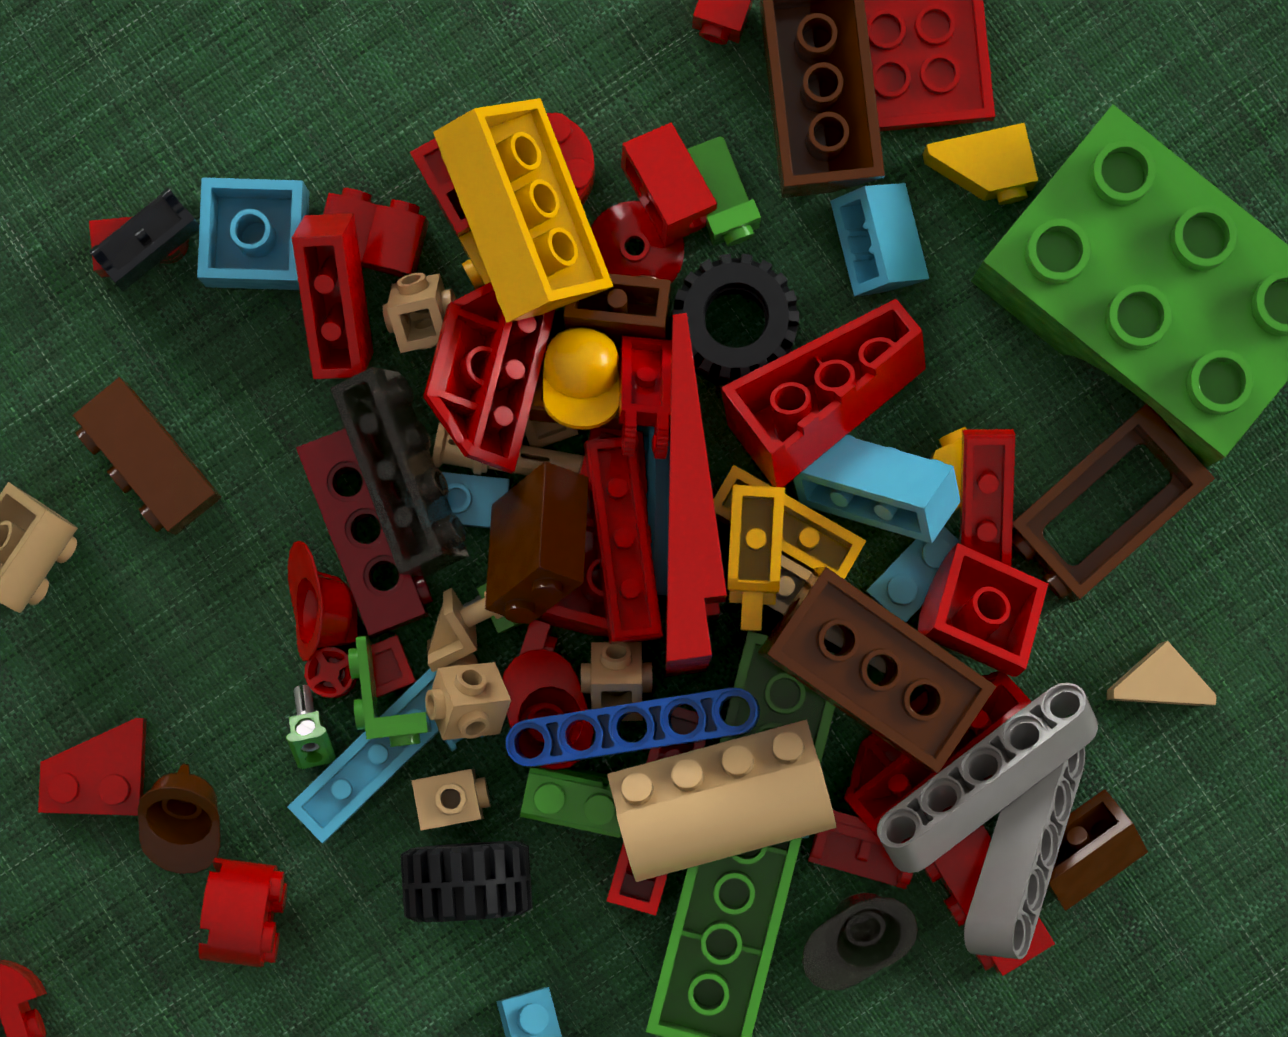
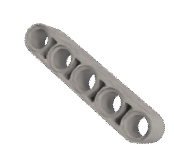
M1067 682L1049 688L886 812L878 823L877 835L894 866L900 871L907 873L919 872L928 867L1089 744L1098 731V721L1083 689L1076 684ZM1034 744L1032 747L1024 749L1025 747ZM993 775L991 778L984 780V778ZM953 806L951 809L942 812L945 808ZM908 837H912L910 840L906 841L905 843H901L903 840L907 839Z
M1031 744L1025 747L1024 749H1028L1032 747L1034 744ZM1085 747L1000 811L965 922L964 940L969 953L1013 959H1023L1027 955L1083 773Z

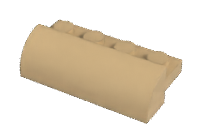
M807 719L607 774L617 812L618 824L636 882L837 828L824 775Z

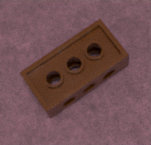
M816 567L758 651L764 658L919 766L939 773L997 687L827 567ZM835 625L842 631L844 643L837 653L831 654L825 647L824 636L827 630ZM878 655L885 662L886 672L882 680L874 684L867 675V665L873 657ZM921 685L927 692L928 700L924 709L916 713L910 706V694L914 688Z

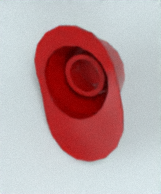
M302 541L294 542L288 558V583L296 620L299 656L303 661H310L317 648L350 645L356 641V637H358L357 604L352 591L346 583L336 576L317 571L313 555L308 546Z
M545 649L529 650L514 658L504 671L502 680L511 698L506 714L510 728L516 723L528 719L588 710L576 673L571 664L558 653ZM580 721L572 726L569 739L576 749L583 751L591 747L594 733L593 726L587 721ZM536 729L526 730L521 735L519 748L525 757L532 759L542 753L545 742L543 735ZM580 760L540 767L550 770L569 768Z

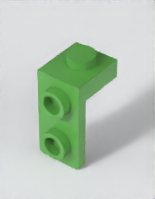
M717 137L688 148L690 156L717 202V209L707 215L705 226L712 245L715 246L725 242L727 246H733L752 238L755 235L753 231L760 227L761 216L754 199L749 200L724 138Z
M369 636L356 637V648L348 649V661L351 679L360 678L362 699H354V716L357 730L365 729L366 739L389 737L390 747L420 744V733L432 732L427 712L379 717L371 640Z

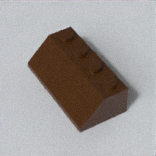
M760 0L759 7L781 198L832 193L884 178L885 172L864 0Z

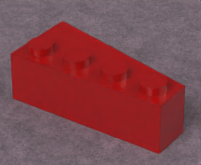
M894 299L721 387L727 425L773 487H784L926 369L923 331L900 302Z

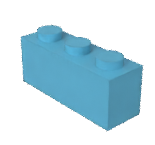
M850 435L844 436L793 479L798 500L807 507L931 544L961 502L954 466L936 459H927L902 452L893 447H885L856 439Z

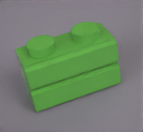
M530 766L520 817L617 838L621 837L616 816L617 812L607 774L574 767L550 770Z

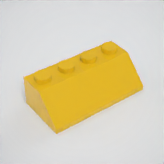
M541 98L474 108L433 132L441 152V157L459 198L460 206L476 242L478 253L483 260L495 291L497 302L507 323L547 313L614 287Z

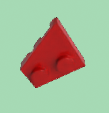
M134 718L41 761L38 813L138 816L139 800L144 792L147 719Z

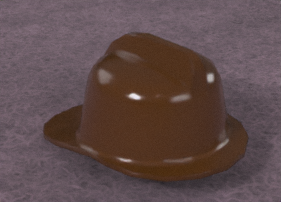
M182 764L177 773L163 775L153 784L151 790L147 791L140 798L138 822L142 851L150 861L164 870L186 874L197 873L210 867L214 858L218 857L220 849V816L217 809V796L213 786L205 779L191 774L189 764Z

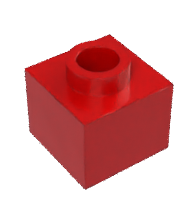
M698 0L693 14L692 28L700 30L699 36L716 44L726 45L728 40L739 43L752 7V0Z

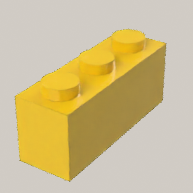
M735 465L732 466L713 499L716 519L729 527L731 526L733 485L772 487ZM785 494L782 555L811 572L816 567H827L845 579L866 540Z

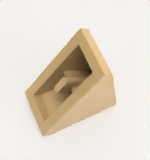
M1168 641L1159 643L1107 690L1106 700L1213 706L1216 705V694Z

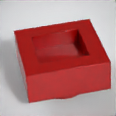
M538 620L531 622L528 626L520 655L526 651L537 649L555 652L558 638L550 636L552 625Z
M398 635L371 645L377 698L410 686L417 681Z

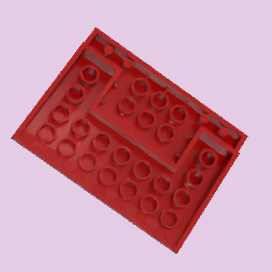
M687 313L674 314L672 323L666 677L706 671L712 657L707 621L719 618V603L725 602L727 596Z

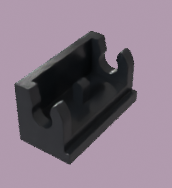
M168 187L160 193L161 195L99 245H95L89 250L90 254L122 292L199 231V225L195 218L183 207Z

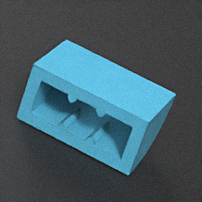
M906 183L863 186L830 201L854 297L891 291L929 279Z

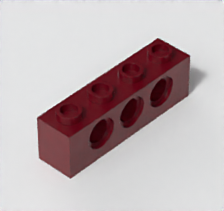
M352 425L296 447L368 635L375 638L428 617L429 614L425 605L433 602V598L423 574L414 577L407 558L414 556L415 552L405 527L396 530L389 511L396 509L397 506L387 481L377 483L371 465L379 462L369 435L366 434L360 437L358 431ZM347 471H356L361 474L363 479L361 490L351 497L339 495L337 491L339 477ZM366 517L378 519L381 525L379 537L369 544L359 543L355 537L357 523ZM382 564H393L399 571L398 583L388 591L377 590L373 584L374 571Z

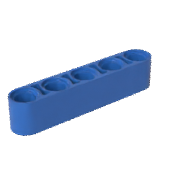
M725 688L534 718L518 722L509 730L506 736V749L508 755L515 763L522 766L540 767L732 737L748 733L756 726L760 718V707L757 700L748 691L741 688ZM732 697L744 698L750 707L748 720L743 725L737 727L728 725L722 717V707ZM681 705L692 706L699 716L696 729L686 735L677 733L671 725V715ZM631 713L641 714L647 723L645 736L635 743L626 741L620 732L622 719ZM587 721L594 727L596 739L589 749L580 751L571 744L569 739L570 730L577 722ZM536 729L543 735L545 741L544 749L537 757L530 759L521 753L519 739L526 730Z

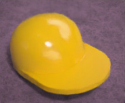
M587 327L569 328L559 332L547 346L543 363V404L548 415L563 426L581 430L597 428L611 421L619 410V355L614 342L605 333Z

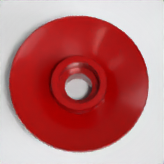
M627 201L616 204L605 210L592 224L593 235L609 274L627 276L646 275L658 279L671 280V284L678 276L684 260L683 237L665 247L640 201ZM631 239H638L643 242L644 250L639 255H630L625 250L626 243Z

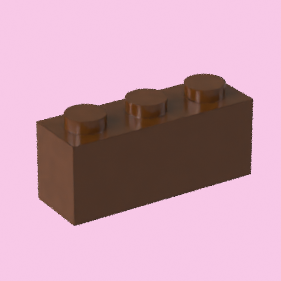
M118 377L72 415L81 426L75 432L78 438L93 455L102 451L113 464L107 470V473L125 494L131 489L136 492L145 503L138 510L156 532L165 528L176 536L222 498L141 398L122 378Z

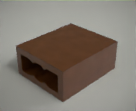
M544 461L492 504L485 610L505 616L511 622L529 625L584 583L588 499L587 476Z

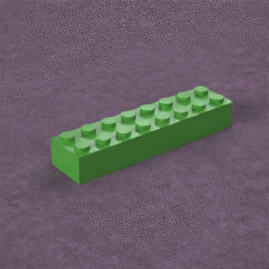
M748 631L734 688H741L754 696L760 707V718L750 732L721 738L720 743L807 719L821 765L835 706L760 655L758 651L769 636ZM742 697L731 698L725 719L728 725L737 727L743 725L750 716L749 704ZM802 837L687 868L646 1029L647 1033L662 1037H752Z

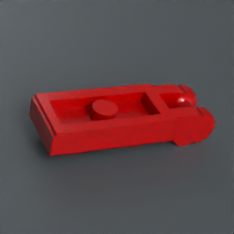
M631 336L621 337L619 347V424H623L621 437L622 456H634L638 446V433L636 429L637 425L654 427L652 438L653 457L655 459H666L671 410L672 340Z

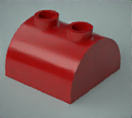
M957 543L947 554L932 580L921 609L918 632L939 645L1009 676L1017 677L1027 668L1048 583Z

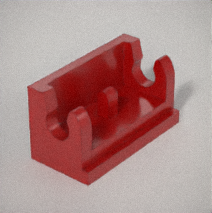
M672 122L622 143L621 168L664 246H669L675 240L704 228L707 215L717 209V202Z
M833 810L837 828L815 833L808 861L906 889L907 885L911 882L913 873L900 871L894 866L879 837H875L859 817ZM908 837L907 839L903 840L901 843H905L906 841L910 840L912 837Z

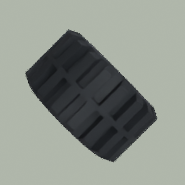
M730 253L720 255V259L712 263L710 259L700 264L699 270L695 273L691 271L684 279V285L681 289H678L675 297L673 315L687 313L695 373L697 375L699 373L704 374L708 377L707 381L718 384V381L731 383L790 353L795 341L799 323V311L796 308L797 298L794 290H789L787 286L788 280L781 272L777 275L772 270V264L765 260H762L761 263L752 260L753 255L742 254L741 258H731ZM727 294H741L753 299L761 307L765 317L764 330L759 339L748 346L740 348L727 347L715 341L709 335L705 325L706 311L714 300Z
M519 841L410 848L400 854L404 917L416 922L491 919L521 915L533 908L529 846Z

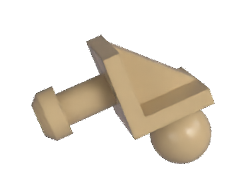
M452 588L443 592V604L432 637L427 640L428 666L432 672L437 671L438 668L453 665L478 664V660L473 652L477 651L475 625L492 616H495L496 619L504 617L485 610L486 591L484 592L485 598L465 608Z

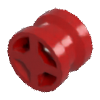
M324 647L317 650L313 658L307 661L305 665L304 677L307 685L314 693L323 697L340 698L354 689L358 679H351L348 652L336 647Z

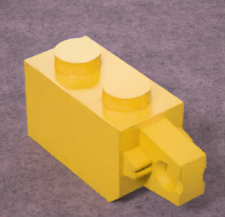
M733 485L727 590H730L729 603H742L740 630L761 631L763 605H776V593H779L784 487Z

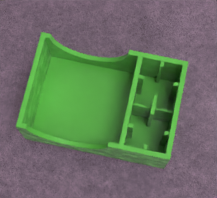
M1113 104L984 259L971 280L972 283L1061 355L1074 356L1092 364L1143 400L1172 427L1205 468L1227 456L1288 381V244Z

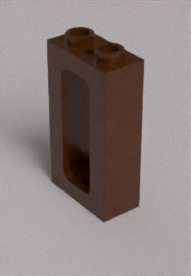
M1145 404L1013 521L1012 548L1026 562L1034 558L1046 572L1042 580L1048 583V588L1059 599L1063 600L1068 596L1072 602L1078 601L1215 478L1155 411ZM1135 446H1146L1169 471L1170 482L1078 565L1072 566L1067 564L1044 539L1043 530L1045 526Z

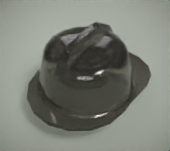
M864 892L848 896L838 904L832 913V917L812 932L804 945L802 965L805 975L815 986L825 990H844L860 983L881 969L895 963L909 952L915 944L918 932L915 915L906 904L894 898H885L874 893Z

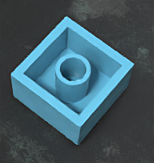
M235 178L201 179L197 278L205 287L299 290L292 236L304 215H309V190L304 182L301 180Z

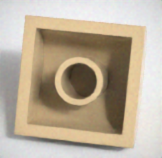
M9 482L0 494V603L18 613H22L27 604L36 605L45 597L49 588V581L45 577L54 563H64L73 555L77 546V539L73 535L78 528Z

